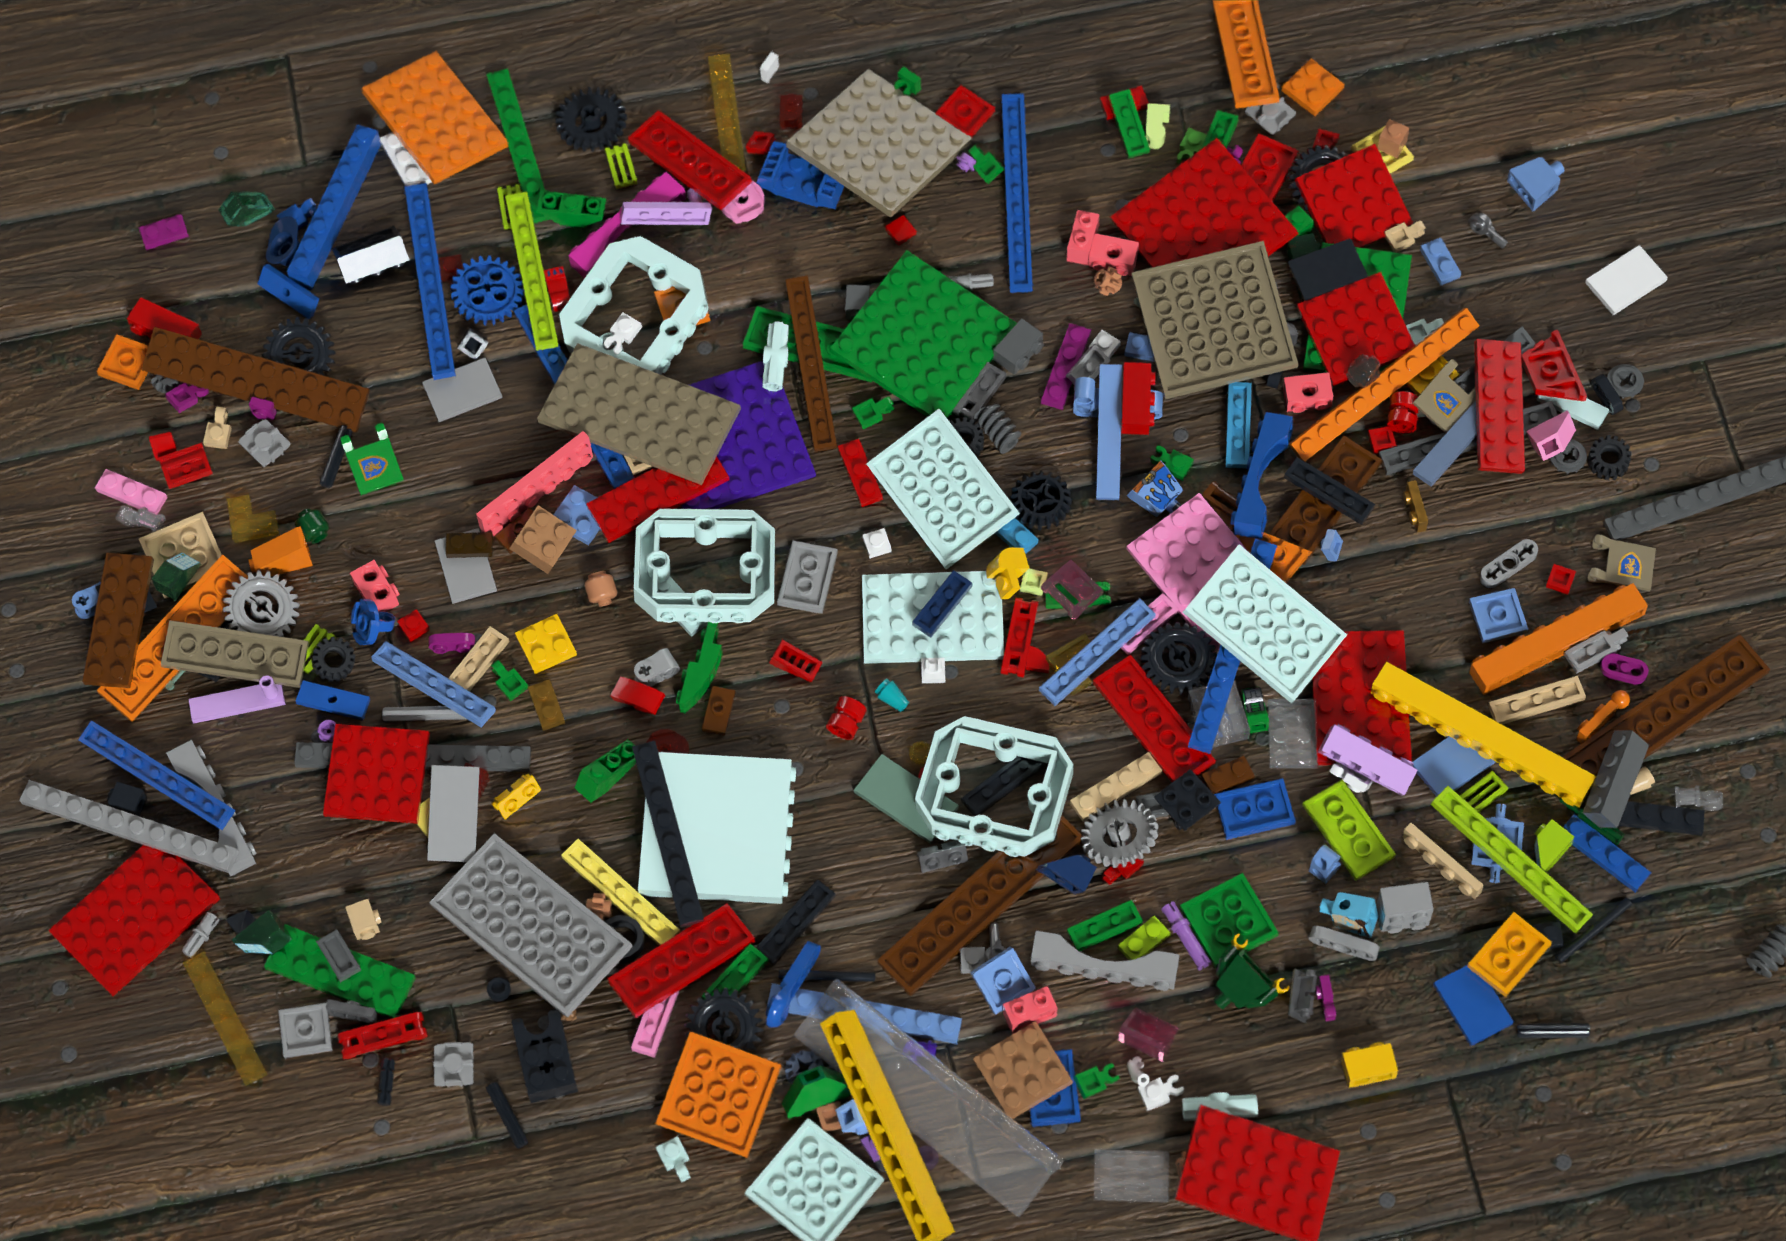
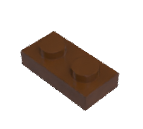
M1241 756L1201 775L1205 786L1213 794L1228 791L1255 777L1245 756Z

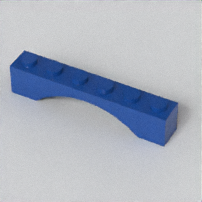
M1266 412L1264 420L1259 421L1257 430L1259 437L1258 439L1254 438L1252 446L1254 454L1253 457L1249 456L1247 470L1249 471L1247 475H1243L1241 487L1243 492L1238 493L1236 500L1238 509L1237 512L1233 511L1231 516V525H1234V535L1262 539L1267 523V508L1258 490L1259 481L1268 464L1278 454L1288 448L1293 432V416Z

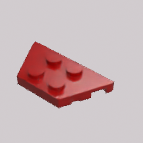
M1554 330L1551 333V337L1545 341H1539L1535 344L1534 348L1528 349L1521 355L1522 365L1535 395L1586 401L1587 394L1558 330Z

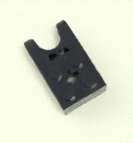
M557 1009L548 1012L549 1025L541 1034L535 1035L528 1032L521 1018L512 1020L521 1067L531 1104L578 1092L561 1015ZM550 1068V1072L545 1073V1070Z

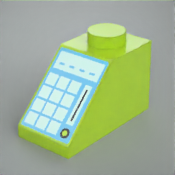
M1553 819L1547 825L1543 823L1535 832L1537 836L1534 843L1536 863L1546 873L1571 847L1574 836Z

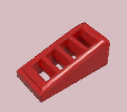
M782 639L769 663L812 683L823 662ZM783 652L787 653L785 659L780 658ZM791 656L796 657L793 664L789 663ZM800 659L805 661L801 669L797 667ZM810 663L813 666L810 672L807 673L805 672L808 664Z

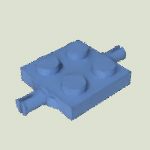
M1496 804L1495 817L1485 819L1522 851L1524 823L1514 822L1505 818L1506 805L1502 804L1501 807V804ZM1473 843L1471 865L1491 868L1489 881L1493 883L1495 875V883H1499L1500 870L1502 868Z

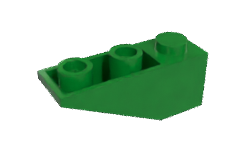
M627 739L580 771L574 788L590 803L607 793L636 764L632 749L635 745Z

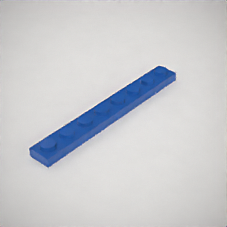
M90 721L78 739L89 748L221 830L224 829L236 811L93 721Z

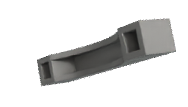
M190 740L166 753L178 775L225 803L222 799L226 796L220 783L215 785L212 780L216 777L210 764L205 766L202 761L206 756L200 745L195 747L193 741ZM232 817L223 830L219 829L218 843L239 851L229 873L230 877L256 864L253 855L257 854L251 842L246 843L242 836L246 835V832L241 823L238 822L236 824Z
M1036 931L1031 956V966H1035L1036 969L1041 971L1054 969L1059 970L1060 973L1065 975L1078 973L1083 974L1084 977L1089 979L1102 977L1107 978L1108 981L1113 983L1126 981L1131 982L1132 985L1137 987H1144L1145 985L1155 986L1156 989L1161 991L1174 990L1179 963V954L1154 951L1144 957L1129 961H1104L1079 952L1059 934Z

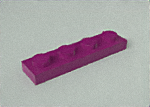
M1069 324L1042 396L1041 404L1063 410L1073 384L1066 375L1083 356L1091 335V329Z

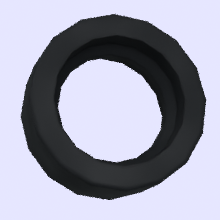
M618 915L609 918L605 923L613 929L628 927L635 933L636 940L634 946L618 963L632 962L640 956L644 949L645 938L641 925L629 916Z

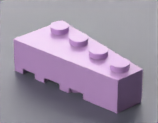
M1339 724L1330 727L1318 753L1401 796L1406 794L1417 772V769L1413 768V762L1403 757L1400 760L1393 757V752L1381 746L1378 749L1371 745L1372 741L1360 735L1356 737L1350 733L1349 729Z

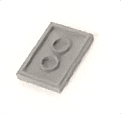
M486 358L455 369L456 376L437 380L431 378L422 382L439 422L502 398Z
M477 528L463 533H478L480 530ZM446 537L435 540L452 604L497 591L488 557L447 558Z
M793 540L777 605L823 614L838 549Z

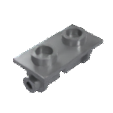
M956 840L942 844L941 850H938L936 845L924 849L921 848V851L917 852L922 873L968 862L966 845Z
M1294 969L1288 1015L1305 1023L1306 1019H1309L1310 1015L1313 1014L1314 996L1309 995V993L1315 992L1317 976L1314 970H1306L1305 974Z

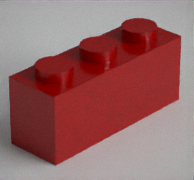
M141 297L127 317L130 330L139 336L143 334L150 339L154 327L198 340L202 335L198 323Z
M1124 362L1121 434L1149 435V427L1154 426V413H1150V406H1155V392H1151V385L1155 386L1156 372H1151V363Z

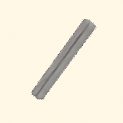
M446 706L385 707L382 710L383 721L466 719Z

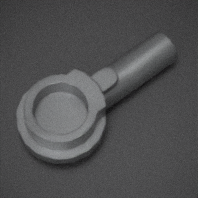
M1477 213L1470 217L1469 225L1475 233L1486 234L1502 249L1506 246L1508 241L1496 232V229L1492 226L1493 223L1487 215Z
M998 924L989 925L990 947L985 951L986 962L1005 950L999 940Z

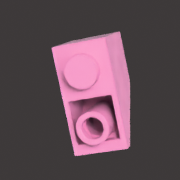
M1567 410L1528 430L1527 434L1533 449L1545 461L1565 450L1576 429Z

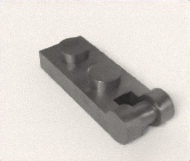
M987 362L952 413L958 417L963 416L967 418V422H970L971 419L974 420L975 413L986 406L1003 383L1006 373ZM967 404L974 406L971 411L965 408Z

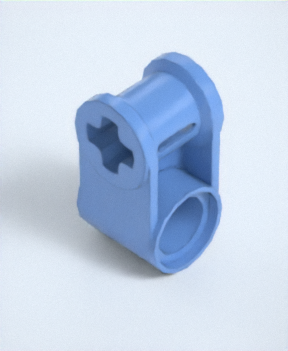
M101 582L78 591L73 595L72 604L75 607L77 616L81 619L95 616L99 596L95 586L100 585Z

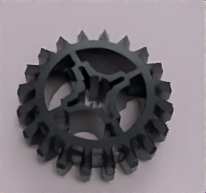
M1043 470L1040 471L1039 475L1032 471L1031 477L1024 474L1022 481L1017 480L1016 487L1011 489L1010 501L1020 513L1015 518H1021L1020 523L1022 525L1029 523L1030 530L1034 525L1037 526L1039 531L1042 529V526H1046L1050 530L1051 524L1058 527L1059 520L1064 521L1066 514L1070 513L1069 506L1072 504L1071 491L1066 489V481L1061 482L1060 476L1053 478L1052 472L1044 475ZM1049 490L1054 492L1059 498V500H1056L1054 496H1051L1048 493ZM1022 500L1026 501L1028 505L1032 506L1033 511H1030L1028 508H1026Z

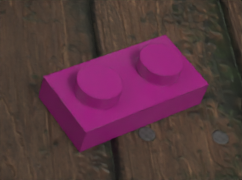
M182 214L139 227L146 250L189 237Z

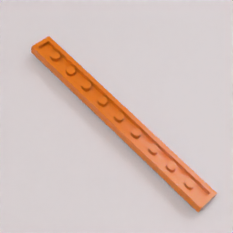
M1463 308L1291 441L1289 445L1297 457L1304 462L1477 329L1479 324L1467 308Z

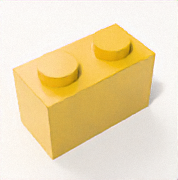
M1377 1042L1371 1044L1370 1048L1360 1049L1359 1047H1353L1346 1050V1053H1343L1341 1062L1348 1088L1396 1078L1398 1069L1391 1043Z

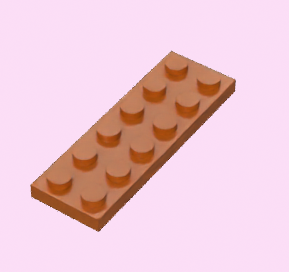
M1213 1L1214 14L1235 109L1279 103V93L1258 1Z

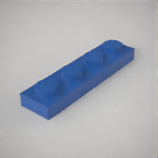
M1573 815L1563 826L1565 830L1574 836L1572 845L1635 893L1650 876L1651 872L1576 815Z

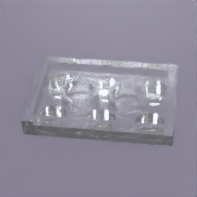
M1268 699L1269 768H1317L1316 699H1295L1292 703L1287 699Z
M1095 1149L1094 1200L1168 1202L1169 1152Z

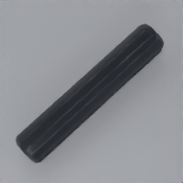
M345 425L339 428L320 480V485L325 488L333 486L345 454L340 438L345 435L351 438L353 432L351 428L347 429Z
M1520 1023L1517 1026V1035L1519 1038H1587L1590 1035V1026L1588 1023Z
M497 1082L489 1084L486 1090L516 1148L519 1149L526 1146L528 1140Z

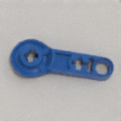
M811 941L804 945L779 985L781 990L771 998L767 1005V1027H778L786 1020L790 1002L818 959L821 950L820 945Z

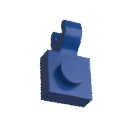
M308 199L300 208L295 204L278 214L277 217L278 220L285 216L293 217L297 221L299 230L308 225L306 218L313 216L317 208L313 200Z

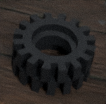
M963 417V422H960L959 418L955 419V423L950 421L958 434H968L971 436L972 442L968 447L978 457L980 450H983L984 444L983 430L980 429V425L978 423L975 425V420L973 419L967 422L965 417Z
M1606 435L1605 440L1603 436L1598 441L1595 440L1588 456L1589 468L1592 467L1591 472L1593 474L1598 472L1597 477L1599 478L1605 475V480H1609L1610 476H1612L1613 480L1617 479L1618 475L1622 477L1624 472L1628 470L1632 455L1631 451H1629L1630 446L1628 444L1624 446L1625 440L1621 439L1619 442L1617 441L1618 436H1614V439H1611V435ZM1606 451L1613 452L1618 456V461L1615 464H1608L1601 459V454Z
M331 637L329 640L325 638L322 643L319 642L312 656V667L315 668L317 675H321V679L327 678L328 682H332V680L338 682L341 678L345 679L351 673L355 663V654H353V648L349 647L350 643L347 641L343 642L342 638L336 640L335 637ZM331 651L338 652L342 656V664L335 668L329 667L325 663V655Z

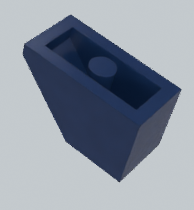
M1075 855L1039 865L1036 870L1075 895L1086 891L1097 867L1091 864V860L1086 856Z

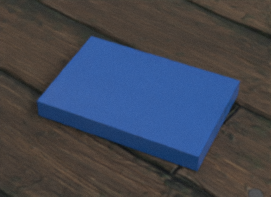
M1283 778L1214 794L1221 802L1217 806L1226 840L1296 823Z
M1467 966L1434 982L1435 989L1470 1046L1513 1025V1020L1492 986Z
M1072 1049L1055 1051L1073 1083L1030 1109L1032 1127L1081 1122L1077 1086L1073 1079L1075 1071Z

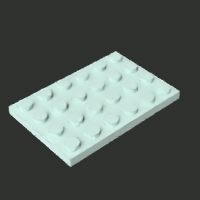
M940 409L867 463V466L945 569H948L1020 514Z
M1240 544L1183 611L1187 617L1290 703L1298 697L1347 636L1344 631Z
M986 571L957 572L972 582V588L930 638L912 626V621L952 572L862 575L864 664L921 662V658H945V661L1003 659L1002 599H1000L995 579L987 578Z

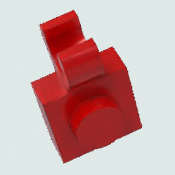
M1136 858V863L1134 864L1127 862L1125 867L1122 864H1119L1117 868L1112 866L1104 872L1103 880L1108 885H1111L1121 875L1127 880L1144 865V860Z

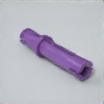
M1174 901L1170 902V905L1169 903L1165 905L1161 910L1172 925V932L1178 935L1196 964L1197 969L1202 970L1203 967L1209 966L1212 961L1208 958L1190 929L1188 919H1184Z

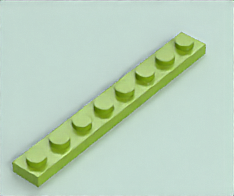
M528 193L505 195L536 351L558 347Z
M1449 786L1432 801L1431 805L1575 934L1592 917L1593 914Z

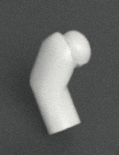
M1136 1056L1133 1060L1128 1061L1127 1068L1132 1081L1145 1086L1149 1082V1077L1140 1071L1144 1067V1062L1141 1061L1140 1057Z

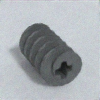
M999 404L985 406L975 413L974 420L978 422L984 433L989 435V439L994 442V446L999 449L1000 453L1005 454L1016 446L1021 432H1014L1016 425H1009L1011 419L1009 417L1004 418L1005 412L999 411Z
M1776 925L1774 931H1771L1768 937L1763 939L1762 944L1756 947V951H1752L1749 958H1746L1748 965L1766 978L1772 977L1770 970L1774 972L1778 970L1776 963L1783 965L1785 962L1782 956L1786 958V927L1783 925Z

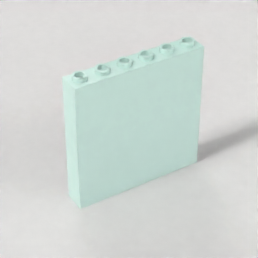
M658 752L698 899L783 904V897L788 896V882H784L785 873L789 874L790 859H786V850H791V836H787L788 827L793 825V813H789V804L794 805L795 790H790L791 781H796V767H792V760ZM645 797L638 892L642 896L673 898Z

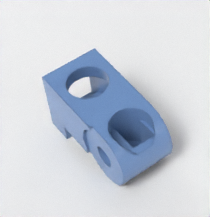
M1324 844L1313 857L1309 872L1326 884L1341 867V863L1338 862L1340 855Z

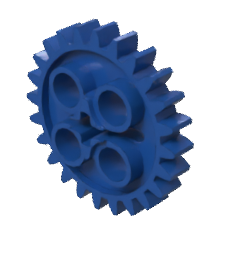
M490 255L487 261H484L482 256H479V262H475L471 258V265L463 263V270H456L458 277L454 276L452 278L454 284L451 285V291L453 292L451 293V299L455 300L454 307H460V315L466 313V320L474 317V324H477L480 319L483 320L484 326H486L488 320H491L493 325H495V319H499L503 323L504 315L511 318V310L518 309L517 304H522L521 297L524 296V290L521 289L523 288L522 281H519L520 273L514 274V266L508 269V261L500 264V257L495 262L492 261ZM498 276L501 279L498 281H494L491 278ZM472 280H476L479 283L472 285L469 282ZM502 296L506 299L498 301L495 298ZM476 300L483 301V303L479 305L474 304L473 302Z

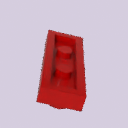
M856 439L839 445V454L861 507L882 501L883 495L873 472L867 466L868 459L860 440Z

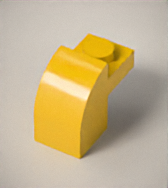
M1006 548L987 566V578L995 579L1000 599H1009L1020 589L1018 578L1029 569L1024 548Z

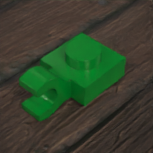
M976 145L968 150L977 161L973 166L986 183L989 184L1004 170V167L991 152L985 154Z
M888 396L877 403L871 398L853 407L852 411L864 430L882 421L883 417L881 414L890 413L895 409L891 398Z
M499 660L491 665L493 673L499 678L495 682L496 686L510 702L528 689V684L514 668L508 672Z

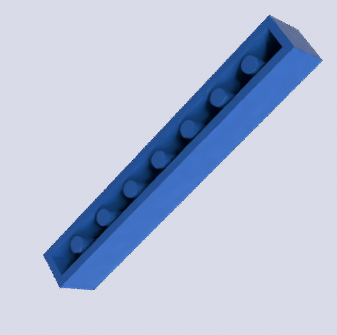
M357 124L287 270L289 278L303 288L313 289L381 146L377 130Z

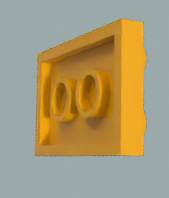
M1513 912L1468 963L1467 967L1506 997L1546 952L1552 942Z

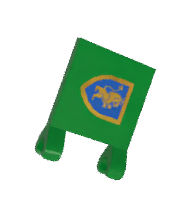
M383 423L375 425L380 440L378 442L354 450L348 435L340 438L361 496L404 481Z

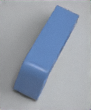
M1080 377L1075 380L1073 412L1077 416L1098 417L1099 388H1095V380L1090 377ZM1151 390V392H1155V406H1150V413H1154V420L1162 417L1163 393Z

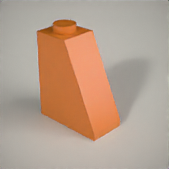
M301 526L252 549V559H249L252 573H257L260 570L262 576H265L266 572L270 571V577L313 566L308 544Z

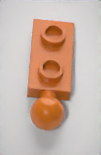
M1618 690L1612 694L1611 700L1606 705H1599L1593 713L1594 717L1590 721L1584 720L1578 727L1579 733L1576 740L1582 744L1595 735L1615 715L1617 709L1626 708L1630 703L1628 693Z

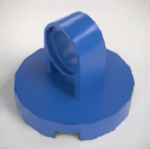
M360 599L361 602H356L352 609L351 624L356 625V632L352 633L359 645H371L376 641L379 632L393 630L396 618L391 613L378 612L373 600Z

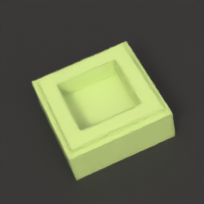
M1029 568L1023 574L1020 592L1043 596L1048 572Z

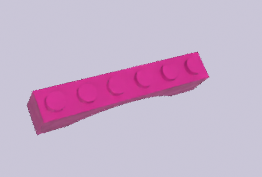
M665 172L661 177H656L648 188L641 190L631 202H683L686 200L684 187ZM622 207L614 217L608 218L601 228L596 232L590 233L587 239L580 246H575L568 255L570 266L584 279L608 245L614 243L628 227L633 225L621 224L620 215Z

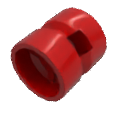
M1401 391L1391 395L1387 426H1391L1392 431L1405 434L1416 430L1419 409L1412 404L1418 397L1416 394Z
M841 696L835 705V713L831 714L826 728L839 738L852 740L859 728L856 724L862 722L867 708L853 698Z

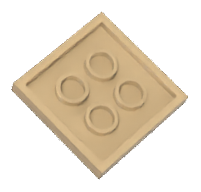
M203 512L139 538L145 555L152 556L154 559L152 571L164 599L192 588L222 556ZM184 553L200 563L182 570L166 560Z

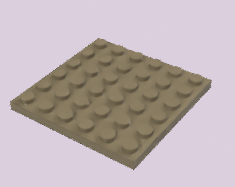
M868 69L787 141L786 147L889 217H892L971 144L972 137L940 118L909 95H903V91L896 90L892 84Z
M1264 241L1132 273V279L1165 399L1298 367V361Z

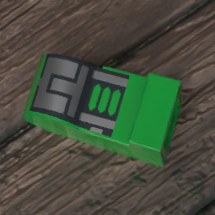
M1261 687L1241 689L1247 734L1268 731L1269 717L1266 712L1265 702H1263Z

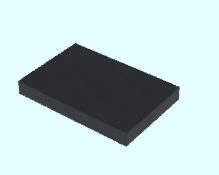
M1351 238L1288 261V267L1304 301L1368 277Z

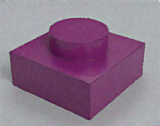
M255 397L251 398L249 406L255 417L262 420L266 418L274 420L277 411L274 409L273 402Z

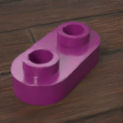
M470 633L434 634L428 638V647L436 654H444L447 651L467 653L475 645V636Z
M1614 653L1606 655L1600 666L1602 674L1607 678L1635 685L1643 683L1648 675V666L1642 660ZM1612 665L1616 670H1610L1608 666ZM1636 671L1639 673V676H1634L1631 672Z

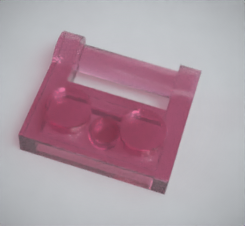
M1071 559L1041 586V590L1045 594L1049 593L1069 612L1068 616L1072 620L1077 619L1088 606L1103 594V589ZM1059 582L1079 603L1074 605L1055 585Z

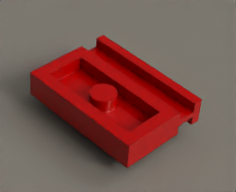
M202 443L158 458L169 489L213 474Z

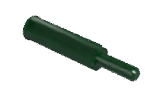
M1562 798L1559 799V802L1578 814V818L1615 845H1618L1623 839L1624 833L1617 828L1598 827L1583 814L1585 806L1583 808L1575 805L1571 806L1566 804Z

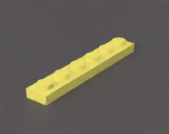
M579 839L561 855L571 867L600 893L605 894L608 900H612V904L622 913L635 919L641 925L642 930L659 946L681 933L680 929Z

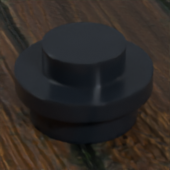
M501 977L492 979L487 985L488 996L494 1001L507 999L511 993L510 983Z

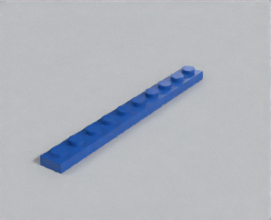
M1003 94L1002 113L1010 293L1033 292L1024 94Z
M427 183L405 186L433 380L454 377L456 373Z
M526 304L514 310V315L555 385L568 360L559 344L555 348L536 351ZM590 442L592 452L613 489L635 478L621 454Z
M1255 538L1250 554L1270 570L1277 545ZM1220 645L1188 744L1189 748L1208 754L1211 753L1240 660L1222 645Z

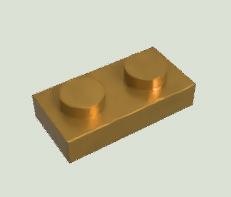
M1417 481L1407 482L1406 491H1403V498L1405 504H1409L1411 510L1409 512L1410 523L1415 525L1417 533L1426 531L1428 518Z
M550 679L529 686L528 690L543 731L565 724Z

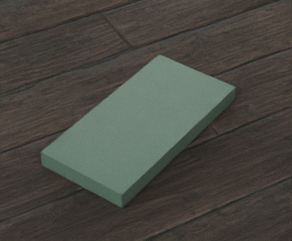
M881 754L856 786L854 793L931 844L936 838L935 835H932L916 809L915 797L920 779ZM944 796L940 809L955 813L959 805Z

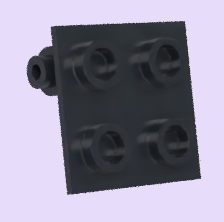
M1191 769L1154 796V799L1176 821L1174 825L1179 831L1181 829L1186 831L1221 804L1219 799Z

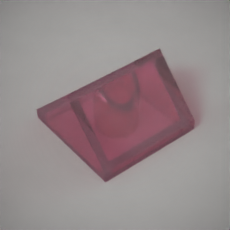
M1135 1008L1120 1028L1119 1041L1163 1062L1179 1028Z

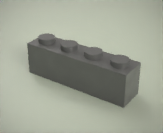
M1633 730L1614 731L1583 810V814L1598 827L1618 828L1649 744Z

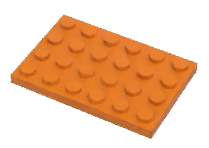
M437 51L362 87V94L433 184L508 147L507 139Z

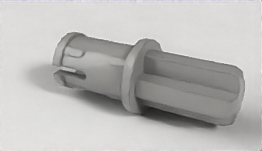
M969 273V275L949 276L951 280L965 289H970V291H972V288L992 287L994 285L992 274L971 275Z
M207 912L200 924L192 929L193 934L184 945L182 952L190 958L194 957L203 942L209 940L208 936L220 920L214 914Z

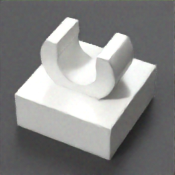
M921 658L922 683H945V658Z

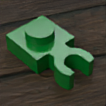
M1157 446L1156 452L1162 456L1158 458L1152 455L1150 462L1157 465L1162 461L1175 478L1183 481L1193 465L1194 459L1174 449L1171 454H1168L1164 447Z
M1114 1064L1106 1065L1101 1072L1095 1066L1073 1077L1083 1100L1107 1089L1105 1083L1113 1084L1120 1079L1119 1075L1115 1077L1108 1075V1070H1111Z

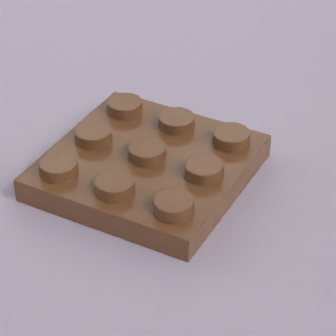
M1036 1021L973 1058L1010 1120L1073 1083Z

